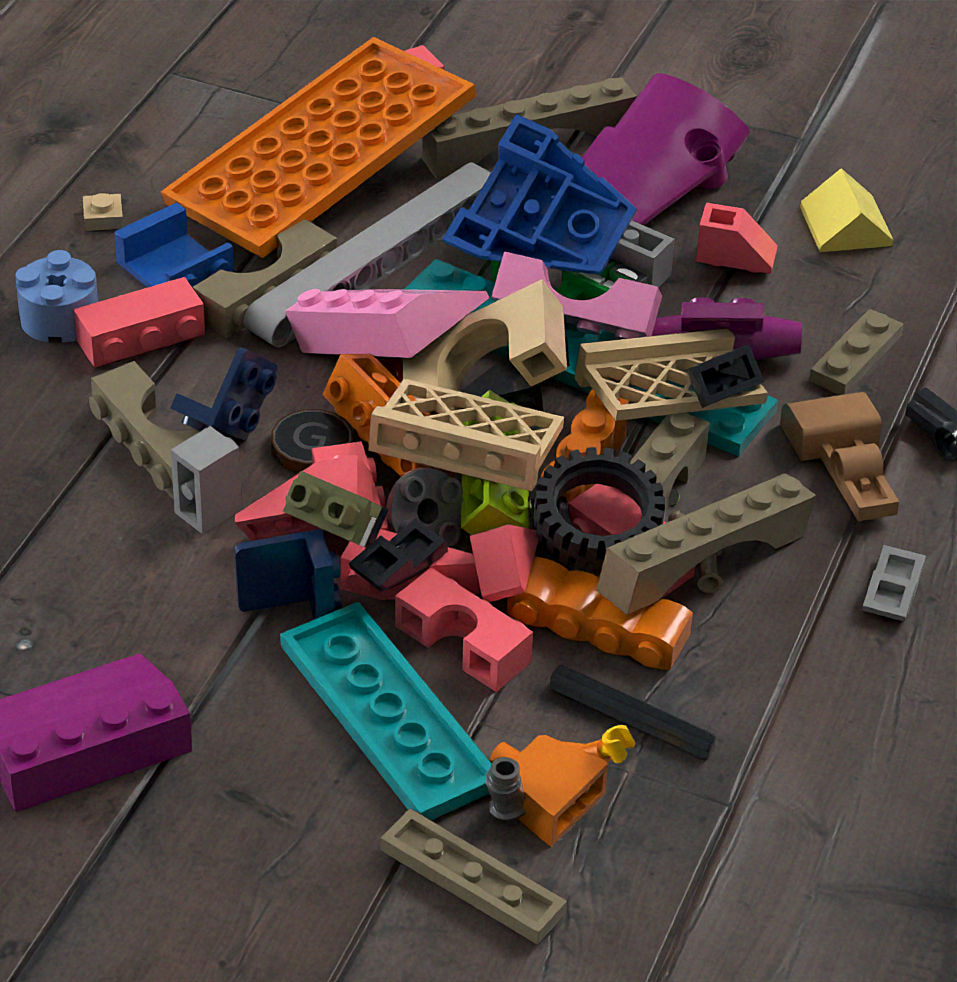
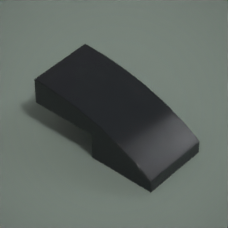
M415 518L390 541L380 535L356 556L349 565L354 572L381 592L413 578L447 553L448 548L446 540Z

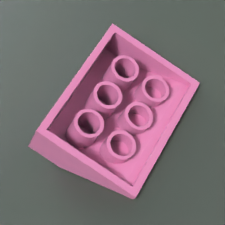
M312 289L299 295L297 298L298 302L285 310L302 353L339 355L371 353L373 356L412 358L488 300L489 296L487 291L403 289L320 291L319 289Z

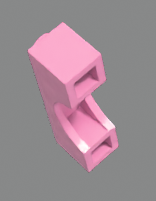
M504 252L492 293V298L495 302L543 279L563 305L564 322L577 324V330L592 335H599L601 330L615 333L617 340L652 336L662 299L661 292L657 286L618 278L615 284L599 297L590 300H572L560 295L552 288L548 269L542 260Z

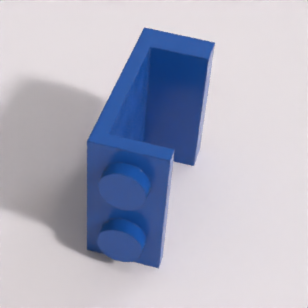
M174 203L114 232L117 263L147 288L185 277L191 287L219 270L234 272L233 246L226 243L209 252L187 234L186 209L178 203Z

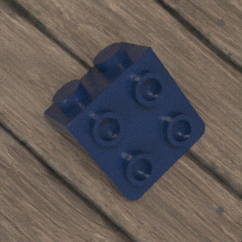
M241 347L235 353L212 408L177 393L170 409L184 414L181 423L199 431H203L211 426L223 436L225 433H228L246 441L249 434L255 430L259 423V411L266 395L273 390L276 384L277 364Z
M321 529L243 542L234 547L237 603L242 612L309 601L315 620L334 612L336 609H341L342 603L337 583H334V578L341 576L339 559L336 551H328Z

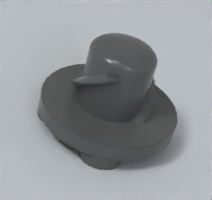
M418 468L405 473L395 483L388 497L386 508L389 511L386 517L390 532L398 534L416 518L446 540L447 547L454 546L459 541L461 535V504L463 502L461 483L457 479L451 478L445 472L433 468Z

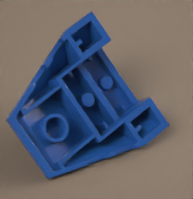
M516 114L498 144V162L469 210L460 208L443 237V242L479 259L502 261L504 252L542 260L547 268L601 275L637 212V208L603 177L599 178L585 165V160L577 153L573 154L565 147L551 129Z

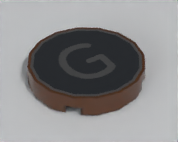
M303 409L289 413L278 420L271 431V451L275 459L277 456L281 460L282 466L298 473L312 465V448L353 443V430L347 420L334 412L322 409Z

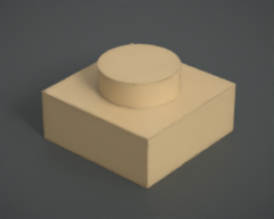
M100 193L93 196H83L85 231L123 228L121 194Z

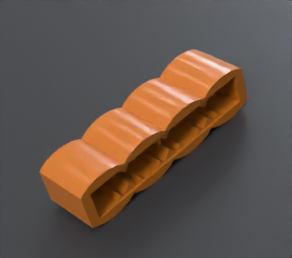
M592 389L586 398L585 409L579 412L572 421L571 434L559 443L556 450V459L563 455L568 460L569 453L579 449L582 456H585L586 448L596 447L597 455H603L604 448L614 449L615 452L625 441L627 420L615 421ZM618 398L621 405L629 404L628 400ZM555 460L549 465L554 467ZM595 484L577 486L561 496L566 497L568 503Z
M534 557L526 591L507 597V614L523 624L534 627H548L563 638L575 641H589L603 652L622 656L630 655L642 665L660 670H671L691 633L693 612L685 606L661 598L659 601L627 615L596 590L600 577L584 571H569L561 564L542 557Z

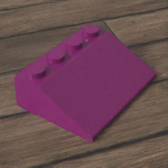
M141 653L0 699V782L15 812L192 751L189 710L173 682Z

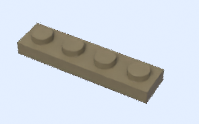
M409 809L380 838L381 851L537 945L566 914V900L412 809Z

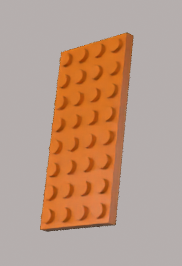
M372 37L160 191L163 202L168 206L174 203L180 204L186 209V216L264 258L278 247L277 235L305 219L309 222L313 221L477 96L475 84Z

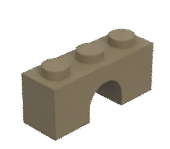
M685 412L666 415L630 461V464H633L639 459L646 464L645 472L652 469L656 474V483L661 482L664 490L665 512L669 508L670 493L675 479L688 483L706 458L710 422Z

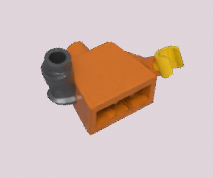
M617 725L607 730L603 734L602 739L587 744L564 742L547 735H539L521 752L506 742H501L490 756L491 768L486 773V785L492 797L489 806L491 814L503 821L520 820L542 841L552 847L606 794L608 762L612 760L615 763H622L627 757L625 749L635 746V741L625 725Z

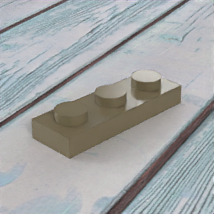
M869 309L811 368L809 381L838 395L847 394L902 336L904 324L883 313Z

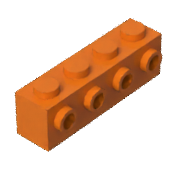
M371 353L341 354L322 395L334 406L335 412L354 427L358 436L369 443L372 412L376 406L384 407L401 383ZM407 396L410 401H417L413 396ZM429 412L422 413L424 417L431 415ZM378 453L381 456V460L400 477L418 468L438 469L448 474L451 478H454L456 474L453 471Z

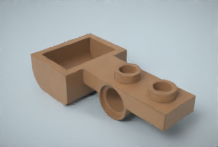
M865 392L785 403L782 406L780 426L799 459L806 461L821 458L857 521L898 515L899 500L883 476V459L879 450L882 426L881 417Z

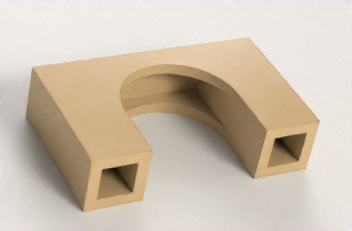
M543 279L465 316L412 358L403 357V379L460 392L463 378L480 358L497 348L509 345V360L530 386L538 384L567 370L563 305ZM413 396L416 400H422V399H424V398H419V397ZM448 407L451 411L460 410V407ZM436 410L428 411L431 415L438 414Z

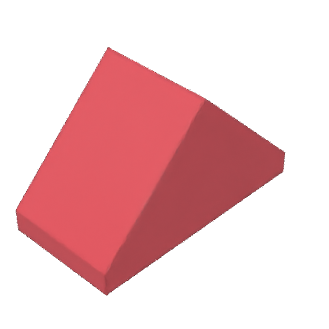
M505 525L470 536L481 595L484 600L492 602L526 591L539 540L536 530Z

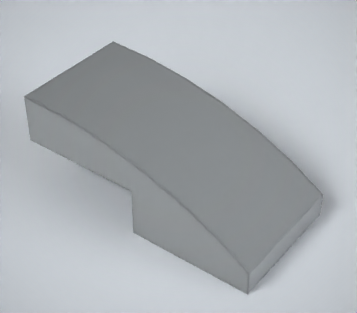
M883 545L876 571H873L862 611L905 622L920 581L926 556Z

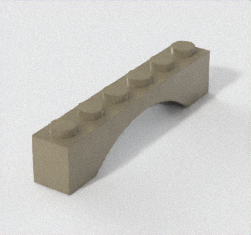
M622 77L608 78L597 83L583 86L578 85L566 90L542 93L531 98L517 101L512 100L500 105L476 108L469 112L451 115L422 137V159L435 178L449 176L468 163L477 164L498 148L500 140L516 114L549 129H576L597 137L605 127H615L635 101L637 95Z
M785 473L610 546L606 551L596 590L627 615L659 601L690 569L708 556L727 546L742 541L758 540L769 543L777 549L804 537L817 495L804 487L799 480Z

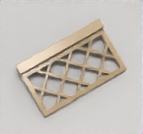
M728 328L580 344L575 380L580 387H592L615 421L764 404L768 395L764 387L759 384L704 408L701 407L696 393L693 392L694 388L686 369L733 351L735 336ZM669 380V381H672V382H675V383L684 385L685 387H684V388H681V387H678V386H675V385L666 383V381ZM629 384L646 389L648 391L645 393L630 388L628 386ZM658 393L673 399L666 400L655 395ZM620 397L634 403L621 405L618 398Z
M404 378L384 407L376 406L371 414L368 451L532 491L537 483L538 470L563 429L564 417ZM408 395H411V396H415V397H419V398H424V399H422V400H417V401H410V399H409L407 396H408ZM456 406L465 409L451 411L448 407ZM436 410L438 413L425 417L422 414L423 412ZM498 416L505 419L491 421L489 417ZM476 420L478 422V424L470 426H464L462 424V422ZM539 426L545 429L532 431L529 427ZM516 430L519 434L505 436L502 432Z

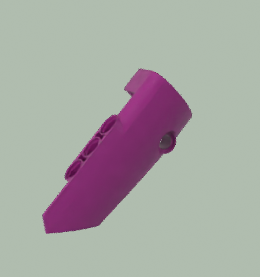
M657 73L653 75L615 127H605L581 158L585 160V165L599 178L603 177L637 208L632 221L645 225L699 185V187L704 189H714L722 186L728 179L726 163L732 161L749 137L750 131L748 126L732 110L709 93L679 78Z

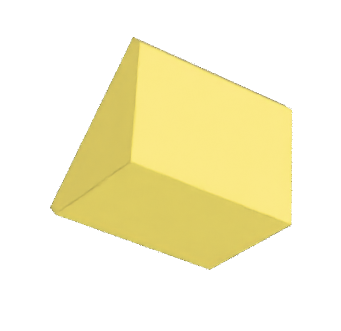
M842 168L801 201L800 208L820 252L893 246V238L873 196Z

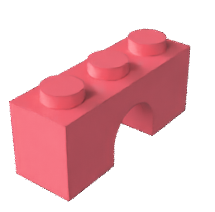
M433 568L428 569L396 595V628L427 648L439 639L447 636L463 637L462 670L495 692L499 691L531 664L533 631L520 621H516L499 611L488 601L480 599L464 589L455 580L445 577Z

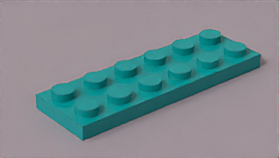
M359 602L280 634L282 649L408 810L412 809L425 818L433 820L490 794L486 785V773L491 768V762Z

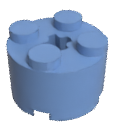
M55 250L50 252L47 258L36 260L26 267L18 269L16 272L21 327L25 333L36 340L49 342L48 337H61L62 342L75 341L73 309L98 302L97 281L94 270L85 262L71 258L70 253L67 251Z

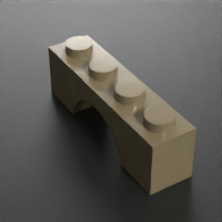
M305 219L277 235V261L268 268L250 273H234L219 270L193 286L192 288L204 304L205 326L226 339L244 329L245 313L255 300L336 249L337 238Z
M135 361L91 378L92 396L89 397V405L94 416L98 420L102 419L110 427L111 433L118 443H124L130 450L135 463L147 469L157 488L165 490L174 500L171 449L198 434L199 431L168 430L150 422L157 415L155 383Z

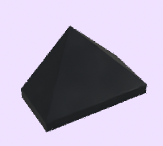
M749 344L686 369L702 408L764 383Z

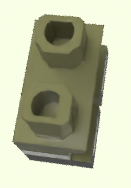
M300 471L298 478L293 480L285 498L286 505L283 509V512L365 548L376 540L389 509L373 503L364 497L303 471Z

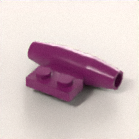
M702 297L691 299L690 302H682V314L656 318L652 336L728 328L735 336L733 350L749 344L756 361L801 354L802 346L801 322L765 316L764 303H755L754 300L749 298H736L731 300L730 303H714V300Z

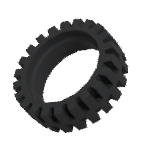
M596 447L586 448L585 456H582L579 449L569 453L568 460L562 455L555 459L554 467L549 465L544 470V475L540 477L535 496L534 526L535 529H538L540 542H546V550L552 556L560 551L559 561L568 565L572 559H575V569L585 571L588 563L593 564V573H601L608 547L663 525L665 497H663L664 490L661 482L656 483L657 476L652 469L645 472L646 464L638 459L633 464H630L631 455L622 451L619 458L613 457L614 449L604 448L603 455H597ZM601 484L615 487L631 496L640 507L642 517L637 526L621 534L599 536L584 533L566 523L558 513L557 501L563 493L577 486Z

